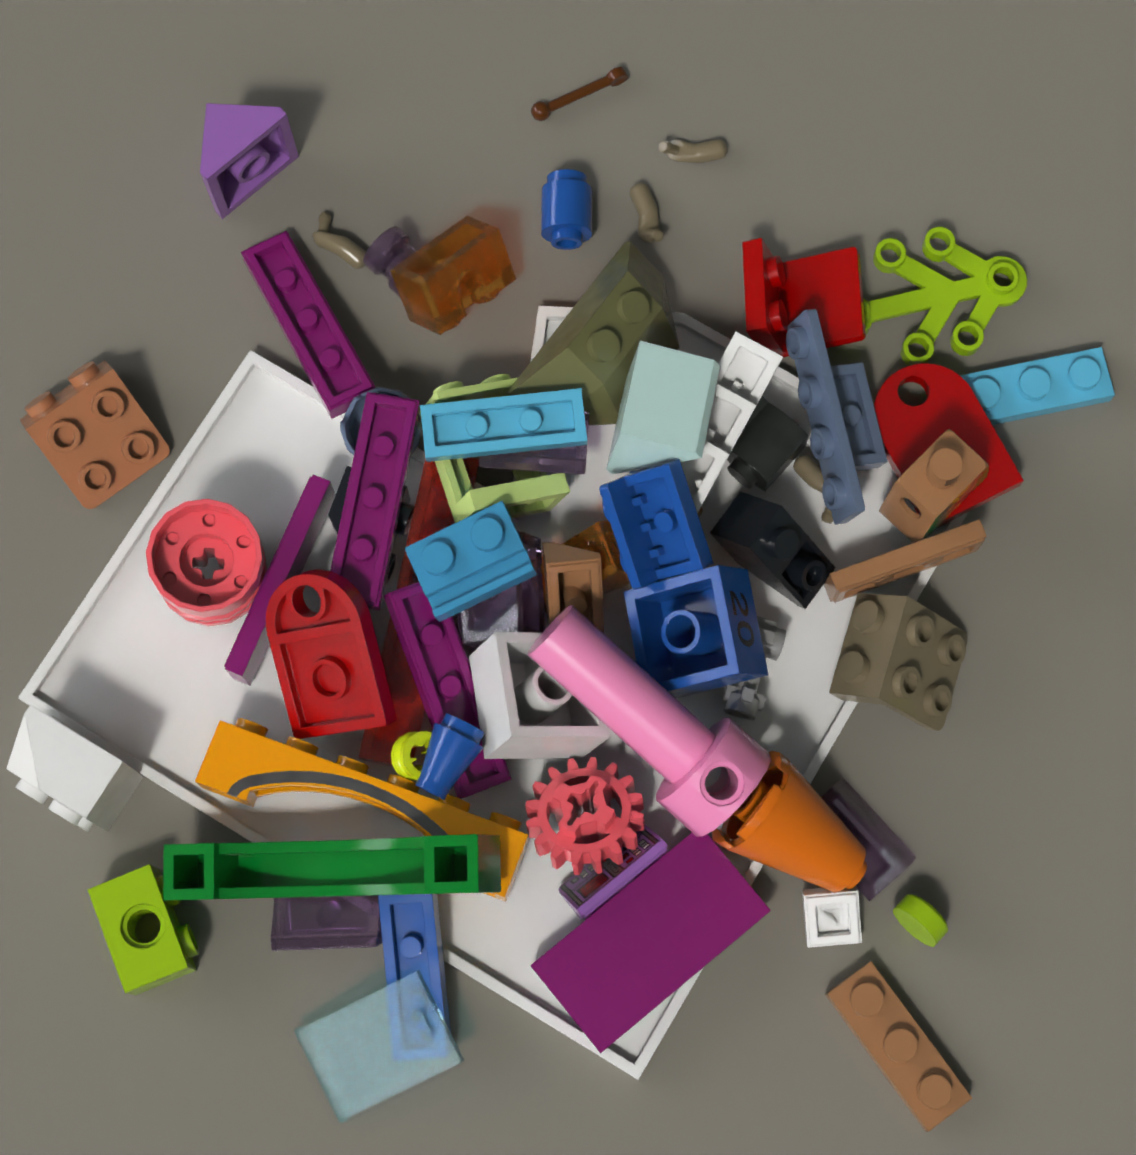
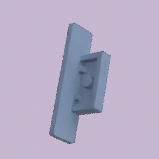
M809 309L804 310L788 325L786 347L789 356L795 360L799 377L798 397L802 407L807 410L812 430L810 446L814 457L820 463L824 480L822 487L823 500L826 507L831 510L834 524H845L865 511L857 471L879 468L888 461L863 362L830 366L817 310Z

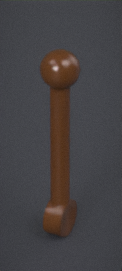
M624 67L614 68L605 77L548 103L543 101L536 102L531 108V114L535 120L545 121L550 116V112L610 85L612 87L618 86L628 79V75Z

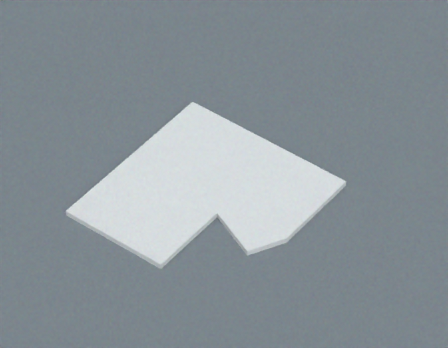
M538 306L530 362L573 307ZM672 312L680 346L678 350L710 358L719 363L731 339L685 313ZM251 350L18 699L29 706L31 704L119 758L139 774L250 842L356 840L424 836L421 832L396 816L351 798L315 792H288L257 797L254 807L205 790L195 782L220 720L232 725L236 724L238 718L255 722L268 729L267 738L283 744L286 743L288 736H294L270 644L251 686L234 680L225 670L224 665L247 614L229 624L204 626L188 622L171 610L148 573L146 549L151 531L166 512L184 502L212 499L228 503L246 515L258 533L265 552L268 570L309 477H312L314 474L329 480L336 494L347 466L352 467L354 457L347 450L340 431V422L343 420L345 413L331 419L313 386ZM779 366L762 396L769 403L788 415L809 435L807 445L766 492L756 485L749 489L740 484L729 473L727 467L730 463L726 460L702 504L703 512L699 517L714 563L706 568L723 565L745 569L710 534V531L740 491L782 505L836 567L833 572L912 544L903 533L879 512L881 505L898 479L889 461L879 468L857 471L865 504L864 512L845 524L835 525L834 521L831 524L821 521L822 513H824L826 508L822 493L810 487L793 468L795 460L802 455L810 456L820 466L819 460L814 457L810 446L812 430L807 410L802 407L798 397L799 378ZM616 424L586 426L587 445L539 450L547 475L564 472L571 492L551 511L512 518L538 575L452 616L469 664V656L494 632L543 633L548 627L542 542H555L600 553L604 634L636 662L623 592L632 589L628 575L621 566L620 551L611 524L604 515L603 500L599 490L601 485L628 475L630 472L611 474L606 469ZM419 448L411 455L405 483L410 496L409 504L415 506V513L405 536L398 534L393 545L392 553L397 554V560L388 584L385 585L383 595L419 582L406 554L405 547L455 524L435 461L426 462L425 452ZM469 478L472 489L484 487ZM906 498L905 502L908 507L917 513L911 501ZM967 513L936 528L927 538L959 527ZM328 515L302 573L316 569L327 571L331 569L337 535ZM208 558L206 567H198L205 579H213L215 570H223L216 558ZM937 566L864 593L909 596L917 601ZM748 571L757 616L777 622V628L786 630L784 645L777 661L766 658L768 676L761 677L757 693L766 697L763 710L757 711L755 720L740 719L725 713L726 701L722 700L726 686L676 699L708 728L723 718L730 717L767 752L773 750L787 757L811 784L858 703L841 700L829 693L857 595L836 603L834 601L830 602L823 585L808 607L804 609ZM306 585L303 591L304 602L309 609L319 612L321 607L320 596L314 588ZM383 596L380 611L369 609L397 720L388 726L310 737L301 740L317 746L319 749L316 756L334 763H336L339 755L355 759L369 766L367 775L387 782L389 774L400 776L396 773L391 762V751L397 738L406 732H432V727ZM610 730L611 737L583 758H574L578 768H586L590 757H596L599 770L604 771L612 762L617 764L618 780L631 775L634 778V793H641L643 797L644 810L641 813L644 814L645 825L666 842L668 852L687 837L691 831L656 801V793L664 777ZM424 745L412 747L410 757L417 758L412 763L413 766L423 765L426 754H421V751L425 749ZM571 758L505 759L512 780L462 800L471 804L469 813L488 820L491 812L506 815L522 823L520 832L528 834L526 821L530 818L527 817L525 804L528 800H537L534 796L532 785L535 781L548 785L550 780L547 769L550 767H554L561 774L567 772L568 759ZM720 767L714 768L709 772L706 777L705 787L712 786L718 781L721 773ZM452 787L448 795L457 797L454 787ZM421 788L418 790V794L438 801L439 797ZM612 798L610 801L611 808L615 809L616 816L620 818L622 810L617 801ZM550 813L549 824L557 834L559 832V825L556 822L555 815ZM710 832L708 835L712 839V833ZM529 838L506 902L483 893L437 894L443 958L445 962L639 1080L702 971L701 969L600 1054L530 966L585 921L577 916L558 890L565 881L574 875L572 862L566 861L559 869L553 868L550 857L551 852L539 856L536 853L534 844L536 838ZM714 842L751 886L763 864L726 850ZM378 895L339 896L380 921Z

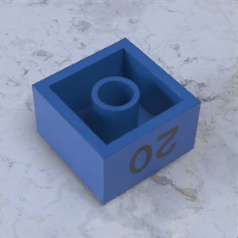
M716 565L655 582L637 590L623 591L636 662L675 698L768 676L748 569Z

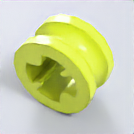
M406 732L397 738L392 747L391 762L396 773L401 777L411 781L418 780L423 765L413 766L412 763L417 758L410 757L412 747L424 745L425 749L421 751V754H426L432 732Z

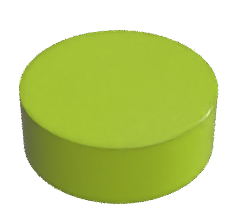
M905 895L893 909V914L898 922L913 937L925 945L935 947L948 932L947 923L942 915L932 905L916 895Z

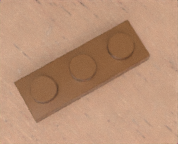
M871 961L825 994L924 1131L929 1132L972 1099L971 1095Z

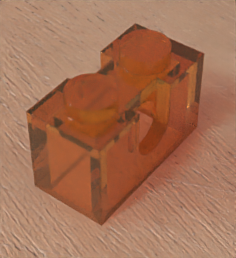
M468 215L390 270L409 321L438 335L458 326L461 320L467 316L465 309L473 303L481 304L493 300L501 290L516 280L499 228Z

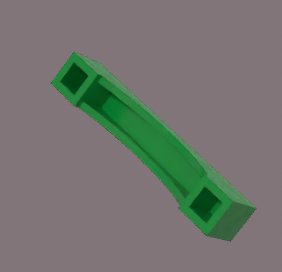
M466 834L326 841L164 844L163 901L501 892L500 835Z

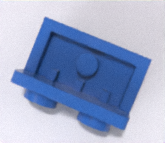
M680 459L625 475L600 486L603 512L611 524L620 551V563L624 572L628 575L632 589L644 588L656 581L701 570L714 564Z

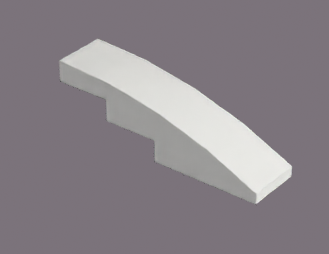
M737 331L718 363L720 369L702 458L681 462L697 513L783 356Z

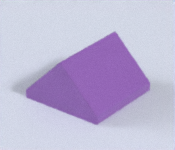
M206 103L200 174L215 212L221 219H224L299 157L287 114L281 107Z

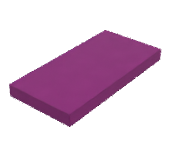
M691 832L530 966L601 1054L771 910L708 834L703 837H696Z

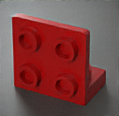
M763 238L742 242L746 332L753 341L783 357L789 356L786 347L788 325L804 310L809 309L817 310L826 348L859 342L865 339L860 254L856 247L782 262L779 255H772Z

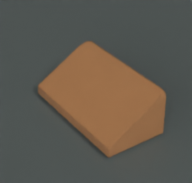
M542 542L547 625L549 626L567 607L573 605L604 633L600 553L555 542Z

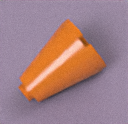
M773 750L768 752L771 756V762L766 773L744 803L723 822L722 828L717 827L711 832L713 841L726 850L836 893L844 888L852 889L861 881L867 870V862L864 861L866 857L865 847L787 757Z

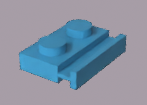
M503 501L404 548L422 590L432 607V612L439 622L538 575Z

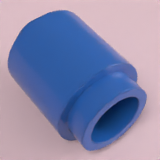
M561 169L553 171L547 175V183L542 187L541 236L551 242V245L557 249L572 250L579 248L582 242L592 237V187L587 183V176L577 170Z

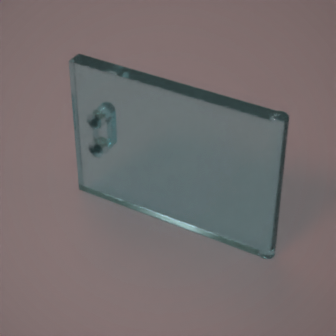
M420 970L306 1026H299L294 1030L339 1123L346 1122L349 1117L464 1061Z

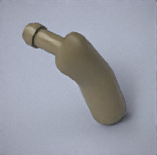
M676 139L671 142H660L659 151L667 154L671 160L676 162L705 163L724 158L727 154V146L721 139L698 144Z
M637 183L630 189V197L639 214L638 236L646 243L660 242L664 235L659 229L656 202L648 186L644 183Z
M322 212L318 220L319 229L313 233L314 242L319 247L338 255L356 269L364 267L368 262L367 252L345 236L328 233L331 215L327 212Z
M808 455L799 456L794 462V471L810 487L822 493L824 480L820 466ZM827 507L824 513H822L821 521L829 524L833 522L831 510Z

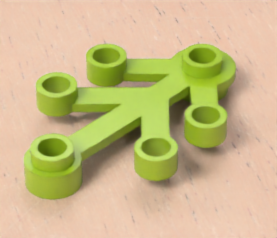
M944 227L932 228L927 232L922 244V251L925 257L933 262L945 261L970 276V278L952 281L907 256L906 249L899 240L894 238L884 239L878 243L873 255L875 267L883 273H895L921 289L871 301L863 298L866 335L874 322L929 310L917 332L910 334L905 339L900 351L902 360L908 366L928 363L934 352L933 343L959 302L979 298L968 320L959 323L950 337V345L954 352L961 356L973 355L980 348L984 339L983 331L997 307L1013 305L1023 296L1027 287V276L1023 267L1014 259L1005 256L984 260L955 244V237L949 229ZM934 238L942 239L946 243L947 249L943 251L935 250L931 246L930 240ZM892 250L897 254L898 260L887 262L882 258L881 252ZM998 273L1006 275L1010 279V285H998L994 281L993 275ZM961 332L971 333L975 338V344L964 345L960 342L958 334ZM914 343L920 344L925 348L926 355L922 357L913 356L909 352L908 346Z

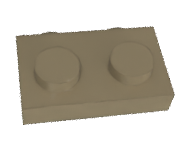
M858 593L829 693L845 701L885 705L928 730L939 731L943 728L947 713L951 708L953 691L961 663L966 654V632L909 596Z

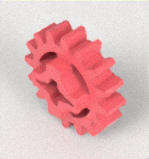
M590 757L586 768H578L574 758L568 759L567 772L561 774L554 767H550L547 769L550 783L547 785L535 781L532 785L534 796L537 800H528L525 804L527 817L530 818L526 821L529 838H536L534 844L536 853L539 856L551 852L550 857L553 868L559 869L566 861L572 862L574 875H580L584 864L592 863L595 872L601 874L603 873V860L610 858L614 863L620 865L623 863L621 848L625 847L636 850L638 847L637 834L635 832L645 829L644 814L641 813L644 810L643 797L641 793H634V778L631 775L618 780L617 764L612 762L602 771L598 769L596 757ZM612 798L617 801L622 810L620 818L616 816L615 809L611 808L610 801ZM550 813L555 815L556 822H558L559 832L557 834L549 824Z

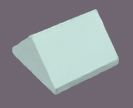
M640 341L625 381L606 469L611 474L655 467L680 459V462L702 458L720 365L710 358Z

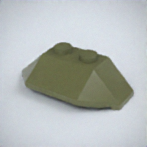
M631 241L625 242L507 391L509 396L582 388L586 426L616 424L625 381L639 342L644 341L675 350L680 348L664 277Z

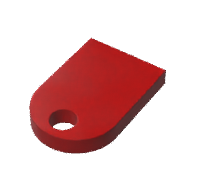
M913 364L896 371L883 383L876 396L874 409L886 457L897 478L948 429L952 430L989 465L987 478L938 527L1021 486L1024 480L969 384L956 372L936 364ZM908 382L917 383L924 388L927 400L918 406L907 405L900 399L898 388ZM911 501L917 514L921 515L917 506Z
M318 569L303 572L281 583L272 594L267 606L266 631L293 736L298 739L383 727L395 722L397 718L371 615L366 601L358 589L343 576L331 571ZM306 585L314 588L320 596L321 607L319 612L312 611L304 602L303 591Z

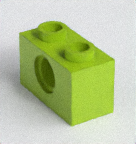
M148 864L87 889L126 994L136 996L197 971L192 958L200 954L195 936L189 924L180 926L173 906L181 903V901H163V875H161L160 869ZM155 913L160 921V931L154 940L148 943H141L136 936V924L144 915Z

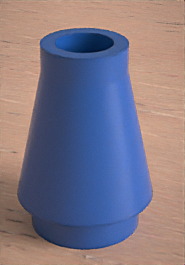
M445 713L440 724L434 723L421 774L415 785L445 800L453 785L483 750V747L479 744L485 733L475 726Z

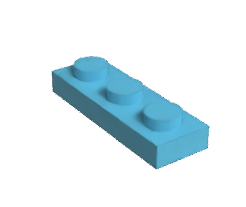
M1102 347L960 375L973 390L992 425L1111 401L1115 396Z
M582 388L420 405L426 462L587 445Z

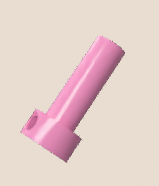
M573 605L567 607L553 620L528 651L527 655L664 777L656 793V801L696 837L707 835L725 822L753 792L771 762L770 753L730 717L723 718L708 728ZM720 767L721 773L718 781L712 786L705 787L706 777L709 772L714 768Z

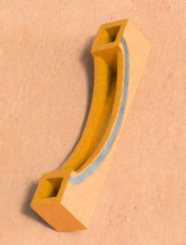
M238 718L235 725L219 721L195 779V782L203 789L254 807L257 797L288 792L332 794L351 798L384 810L405 821L424 836L500 835L501 892L483 894L505 902L507 901L529 842L528 834L520 832L522 826L520 821L496 812H491L489 820L468 812L471 806L470 803L452 795H447L445 800L438 798V801L418 794L419 787L415 785V782L394 774H389L387 782L367 775L368 765L346 756L339 755L336 763L316 756L319 749L317 746L288 736L285 744L266 737L268 732L266 727L243 718Z

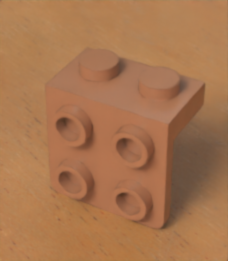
M105 360L99 365H96L94 361H90L75 370L68 377L71 384L56 395H53L51 391H47L36 397L24 408L28 414L20 419L25 430L81 505L87 509H94L167 458L170 451L166 441L114 369Z

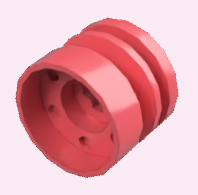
M212 499L187 501L166 512L151 531L146 549L149 576L169 608L186 621L204 626L229 624L247 614L267 572L265 552L260 537L249 518L231 504ZM208 558H216L219 566L223 568V570L218 569L214 571L213 579H205L202 571L198 569V567L207 566Z

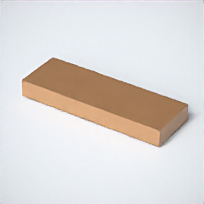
M979 519L829 574L824 587L830 602L834 601L836 603L853 597L858 593H864L974 553L983 544L987 535Z

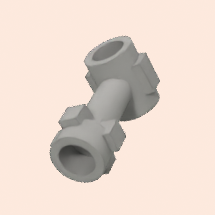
M757 616L765 659L769 658L777 661L784 645L786 630L777 628V622ZM761 677L737 683L736 686H726L722 700L726 701L724 712L740 719L755 720L757 711L763 710L766 699L765 696L757 693Z

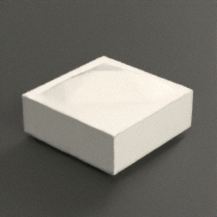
M857 886L852 889L844 888L836 893L824 888L802 889L807 948L862 943Z

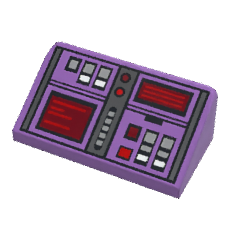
M645 825L643 831L635 832L638 840L636 850L625 847L621 848L622 864L617 865L610 858L603 860V873L601 874L595 872L592 863L586 864L580 875H573L559 887L560 895L581 920H586L666 854L668 845L648 826Z

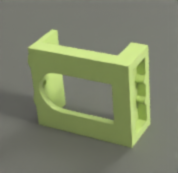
M498 374L483 380L480 384L464 386L463 382L460 381L449 382L437 387L426 404L509 396L507 391L518 378L511 379L509 374ZM539 450L507 453L516 481L472 489L463 458L435 461L455 523L500 501L505 503L512 518L551 511L571 492L565 474L561 472L547 475Z

